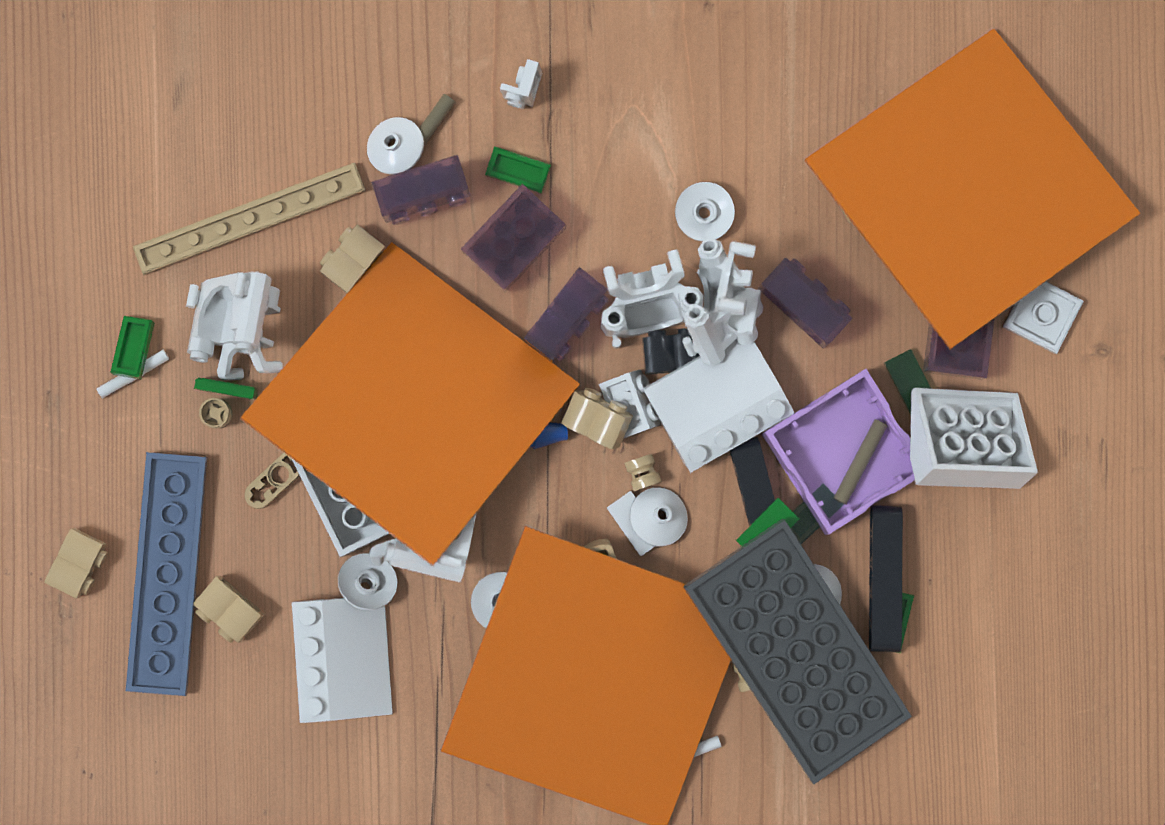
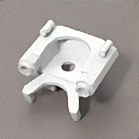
M710 238L701 243L698 248L700 263L697 274L704 288V307L698 305L691 306L683 316L686 327L691 335V338L685 337L682 341L689 356H695L696 353H699L703 363L713 366L722 362L726 356L725 349L735 340L741 345H749L757 339L758 330L755 322L756 318L763 312V304L760 300L761 290L744 287L751 286L753 272L752 270H739L734 262L735 254L754 258L756 246L732 241L727 257L720 241Z
M678 250L668 252L672 271L669 273L665 263L652 266L649 271L637 274L629 272L618 275V279L616 278L613 266L603 269L609 294L616 297L612 306L602 313L601 330L606 336L613 338V348H620L621 340L619 338H630L648 333L649 331L681 325L685 322L683 316L688 308L694 305L702 307L704 295L697 287H685L678 283L685 276Z
M239 272L205 280L200 284V288L198 285L191 284L186 307L195 308L187 349L190 359L196 362H208V358L213 356L214 346H223L217 368V374L221 380H242L244 378V370L242 368H231L232 358L237 352L249 354L255 369L259 373H279L283 369L282 362L265 361L261 352V347L269 348L273 347L274 341L263 337L262 326L264 316L280 313L281 309L277 306L280 290L270 286L272 278L259 272Z
M476 514L434 566H431L396 538L374 545L369 552L373 565L381 566L385 560L389 561L391 566L460 583L469 553Z

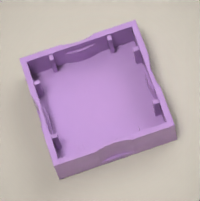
M867 369L854 375L762 433L765 441L825 535L834 532L864 513L871 505L889 494L899 491L915 480L910 460V437L895 421L888 402ZM874 419L879 420L888 427L847 505H844L833 499Z

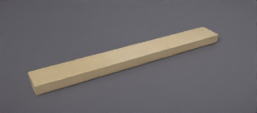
M354 162L133 246V250L142 274L146 275L363 193L366 190Z

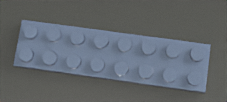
M146 452L126 691L178 696L187 695L195 608L193 603L196 596L207 457Z

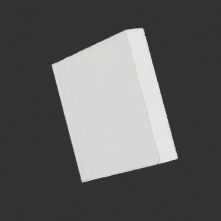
M1045 282L1013 305L1003 328L1057 354L1084 301Z

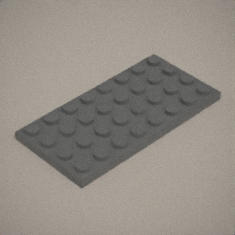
M784 519L779 520L683 586L811 783L816 784L912 717Z

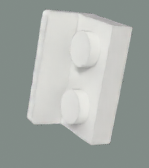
M527 59L525 67H519L516 77L518 88L501 83L500 91L504 99L508 100V105L524 109L525 105L533 106L542 77L539 62Z
M641 370L632 371L599 384L605 401L608 403L611 400L620 402L627 406L626 411L633 415L624 438L661 425L656 412L643 391V388L650 384Z

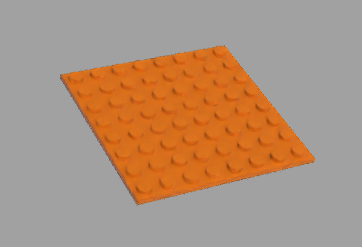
M994 28L805 159L810 169L950 350L1140 215L1135 205Z
M391 242L241 416V420L427 563L434 566L577 390L580 383Z
M525 526L441 747V752L649 825H668L731 659L683 588L685 583Z

